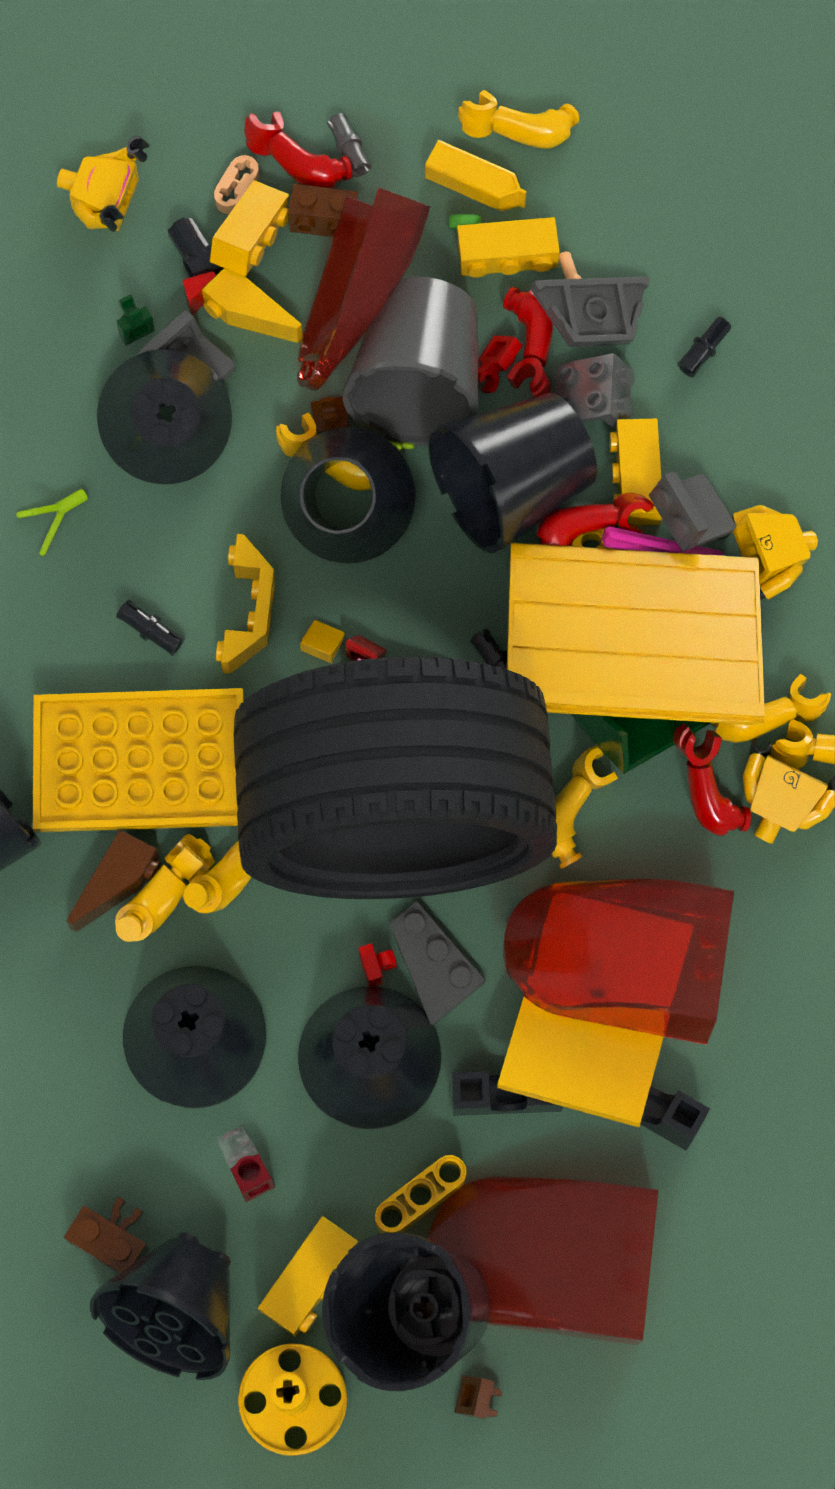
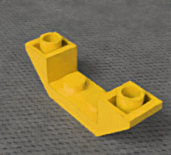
M237 534L236 546L230 545L228 565L233 566L235 578L253 579L251 599L256 600L255 612L249 611L248 632L225 630L224 641H218L216 661L221 662L223 673L231 674L268 645L276 582L275 573L272 566L244 534Z

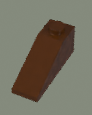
M119 830L66 920L70 929L75 932L79 931L140 890L147 879L151 880L161 865V862L158 861L157 849Z

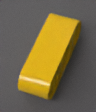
M445 1155L384 1200L375 1212V1222L378 1231L382 1234L403 1233L457 1192L464 1185L466 1179V1166L464 1162L457 1156ZM444 1166H455L460 1172L459 1179L453 1183L443 1181L439 1172ZM418 1187L426 1188L431 1194V1199L427 1204L417 1205L410 1198L411 1192ZM391 1209L398 1211L402 1216L401 1223L393 1228L385 1226L381 1221L382 1214Z

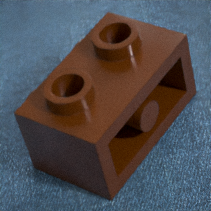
M293 184L288 212L290 232L354 240L359 212L358 192Z

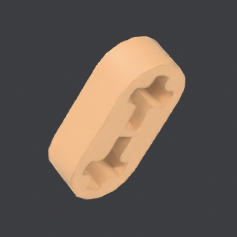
M241 155L230 163L214 191L215 205L220 212L230 214L253 180L258 182L259 168L254 158ZM246 168H249L250 174L245 173L239 181V170L244 171ZM233 189H235V200L229 199L227 202H225L223 200V195L228 197L233 191Z

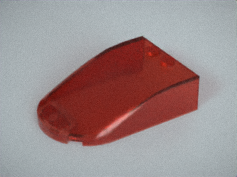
M378 188L373 206L351 197H346L300 345L298 361L302 363L297 373L299 386L313 391L321 388L357 345L407 271L420 242L431 206L382 188Z
M644 878L570 881L544 886L525 897L514 909L508 920L503 938V959L510 979L513 978L518 987L524 992L523 996L527 1000L549 1013L707 1045L717 1021L734 891L688 882Z
M495 1176L482 1178L461 1187L443 1203L437 1212L430 1228L428 1240L466 1258L480 1272L485 1280L490 1296V1318L488 1325L639 1345L643 1341L658 1190L568 1179Z

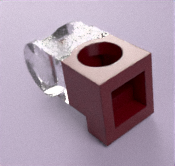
M242 1125L216 1138L245 1202L275 1188L256 1147L250 1141Z

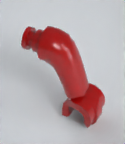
M280 112L272 113L271 124L261 123L257 119V115L253 113L246 117L244 134L246 146L249 150L262 156L271 155L300 185L333 189L335 183L340 182L342 178L345 181L352 178V166L347 156L340 157L338 161L336 158L330 159L326 154L309 153L283 132L284 122Z
M512 287L505 295L503 308L507 311L513 310V313L518 315V321L524 325L525 347L524 360L516 363L506 378L513 388L519 389L526 378L534 377L529 386L533 397H537L551 391V382L543 367L547 363L554 324L531 290L528 293L525 291L520 292L518 288Z
M624 493L618 496L613 504L582 505L558 509L549 514L540 523L536 535L541 538L539 543L541 545L572 546L573 541L579 535L603 530L606 527H615V525L620 529L642 534L643 531L638 526L627 522L628 517L636 509H643L647 513L653 509L654 504L641 494Z
M685 723L676 727L673 741L676 748L688 759L686 765L690 800L698 822L702 827L715 835L724 836L729 830L734 831L736 828L739 831L746 832L751 823L750 808L741 806L739 809L737 805H732L729 798H725L719 793L711 760L720 749L722 737L714 730H707L704 742L697 747H693L696 737Z

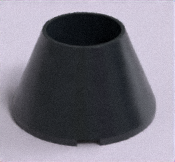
M352 427L335 428L312 437L293 455L282 479L281 506L290 531L307 550L332 562L359 563L384 554L404 535L415 509V482L406 459L387 439L365 429ZM341 462H350L359 467L368 477L372 488V503L367 515L360 523L349 529H341L328 523L320 514L315 501V490L320 477L328 468Z

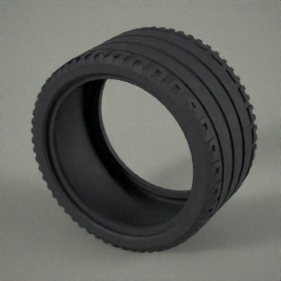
M387 657L364 659L323 666L286 677L254 692L236 710L234 718V756L239 852L243 870L259 882L288 892L326 898L396 899L422 897L473 889L509 879L537 866L555 851L557 846L556 807L545 698L539 686H536L534 682L530 681L527 677H523L521 674L485 663L453 658Z

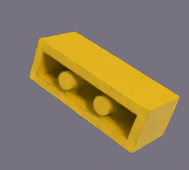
M253 180L213 236L210 262L243 276L248 274L253 265L258 266L266 246L271 247L273 245L278 229L280 227L284 228L288 223L289 208L287 206L289 194Z
M555 217L457 225L460 275L478 278L491 273L512 275L519 271L535 270L537 272H545L552 268H558L560 251Z
M657 418L617 420L615 432L609 433L610 452H616V463L611 464L612 483H618V494L613 495V502L624 493L641 494L651 501L648 495L662 478ZM654 506L647 513L643 509L634 510L630 513L627 522L636 526L661 525L662 517Z
M322 1216L258 1306L259 1312L294 1337H296L299 1331L306 1334L318 1316L313 1311L319 1302L323 1300L329 1276L333 1269H336L342 1259L349 1253L348 1251L358 1244L359 1241Z

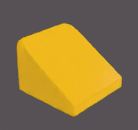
M314 620L300 642V650L332 664L346 633Z

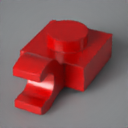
M494 335L479 357L478 363L481 366L478 368V382L482 383L486 379L485 385L481 389L483 393L492 394L495 392L499 384V371H506L515 361V356L523 346L516 337Z

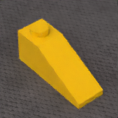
M224 268L202 289L203 306L208 314L215 319L221 318L228 325L296 343L303 339L302 324L241 274Z

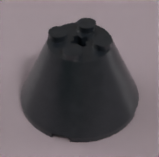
M161 349L138 354L122 363L111 374L99 398L97 424L106 451L121 469L137 479L154 484L169 485L191 480L204 473L216 462L230 436L232 410L223 383L209 366L190 354L176 350ZM166 407L173 411L171 422L168 423L165 419L158 420L156 415L160 413V408Z
M204 966L177 968L152 980L134 999L127 1013L123 1029L124 1054L127 1064L138 1083L149 1094L162 1102L191 1109L220 1104L244 1089L260 1067L259 1065L266 1046L264 1017L257 1000L250 990L232 975ZM192 1027H196V1029L192 1031L189 1030Z
M363 986L336 994L314 1012L301 1036L298 1065L306 1092L323 1113L339 1122L350 1125V1127L379 1129L406 1120L416 1113L429 1099L440 1074L441 1046L434 1025L430 1024L425 1011L416 1002L392 989ZM368 1047L375 1048V1051H374V1052H369V1050H368L367 1048H368Z
M181 1232L177 1238L165 1241L100 1286L90 1301L91 1316L93 1320H97L98 1317L106 1326L103 1334L115 1346L146 1366L175 1377H179L183 1371L197 1374L196 1380L216 1378L225 1371L230 1360L229 1266L231 1260L224 1253L212 1251L200 1244L195 1236Z

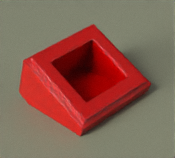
M214 272L182 280L185 298L191 315L195 314L204 305L202 289L216 277Z
M361 635L353 636L345 643L346 655L354 661H357L358 658L363 660L384 658L387 652L385 648Z

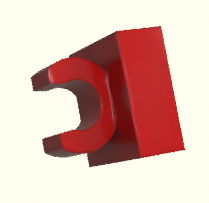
M372 943L358 947L359 958L368 986L382 985L383 976L381 972L397 968L393 950H387L376 955Z

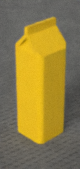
M441 140L437 141L425 164L426 179L498 211H506L515 207L525 209L527 191L520 188L514 172Z

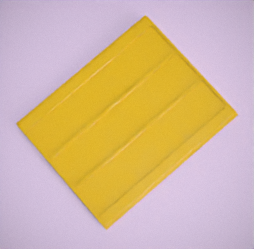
M511 543L507 670L521 674L523 677H527L530 681L534 682L536 686H539L543 692L548 713L764 726L765 706L759 559Z

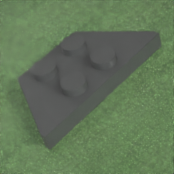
M649 277L535 280L530 285V290L569 347L626 345L634 340L637 330L636 321L641 315L643 307L641 301L644 290L649 285Z

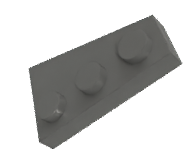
M417 901L390 922L391 931L409 971L417 996L431 1025L437 1024L485 984V979Z

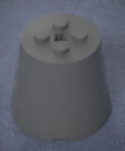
M410 277L389 284L381 292L343 392V403L346 411L356 423L364 429L371 426L383 432L382 437L390 441L413 443L416 446H429L430 435L438 427L478 414V310L473 299L465 291L439 279Z

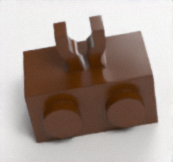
M119 1196L113 1205L112 1216L109 1220L83 1205L63 1237L68 1243L117 1273L122 1272L144 1257L150 1250L146 1243L127 1232L130 1226L139 1221L143 1214L142 1210L136 1207L133 1214L128 1218H124L121 1225L117 1226L122 1217L120 1214L121 1208L126 1203Z

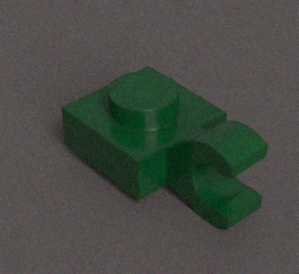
M131 294L119 300L124 315L116 322L119 335L126 346L155 331L152 316L146 306L137 308Z

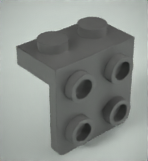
M186 310L177 318L171 320L165 329L154 339L148 341L137 353L138 355L147 351L167 349L190 354L209 366L221 382L226 380L236 370L234 361L202 336L195 318Z
M611 353L570 361L556 366L554 394L563 398L573 408L582 422L602 419L615 430L617 420L630 419L632 416L631 386L634 385V373L616 354Z
M675 471L663 475L648 495L682 552L731 534L736 528L735 522L705 475L699 474L681 481Z

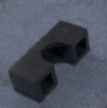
M489 1071L452 1072L453 1116L562 1111L563 1106L497 1088L500 1076L491 1075Z
M651 1085L640 1125L687 1151L710 1108L679 1090L675 1095H671Z

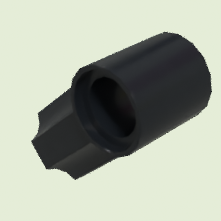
M183 217L175 221L171 228L167 230L169 238L183 258L182 261L189 277L208 272H214L217 275L224 269L210 262L212 244L209 245L192 218L187 219Z

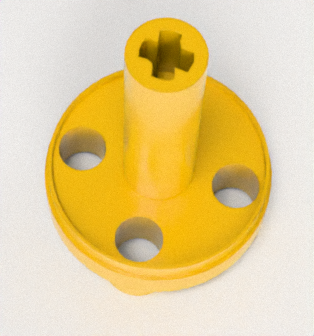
M292 1343L273 1347L262 1353L251 1363L240 1384L238 1405L243 1424L257 1443L277 1454L300 1456L320 1449L336 1435L345 1418L348 1397L340 1370L326 1354L308 1345ZM288 1351L298 1353L301 1358L299 1367L292 1372L284 1371L280 1367V1358ZM330 1385L336 1386L341 1391L339 1403L332 1407L325 1406L320 1401V1392L324 1387ZM289 1392H296L291 1401L286 1400ZM252 1393H261L266 1398L264 1410L257 1414L249 1413L245 1406L247 1397ZM294 1427L302 1428L307 1435L306 1443L299 1449L288 1447L285 1441L287 1432Z

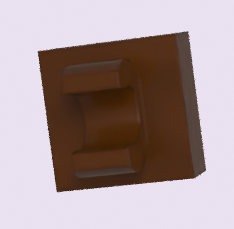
M334 396L310 402L313 420L316 424V435L335 428L349 427L343 396L335 398Z
M462 1376L454 1413L486 1419L487 1416L495 1417L498 1411L489 1408L491 1395L502 1396V1391L493 1387L494 1381L479 1377Z

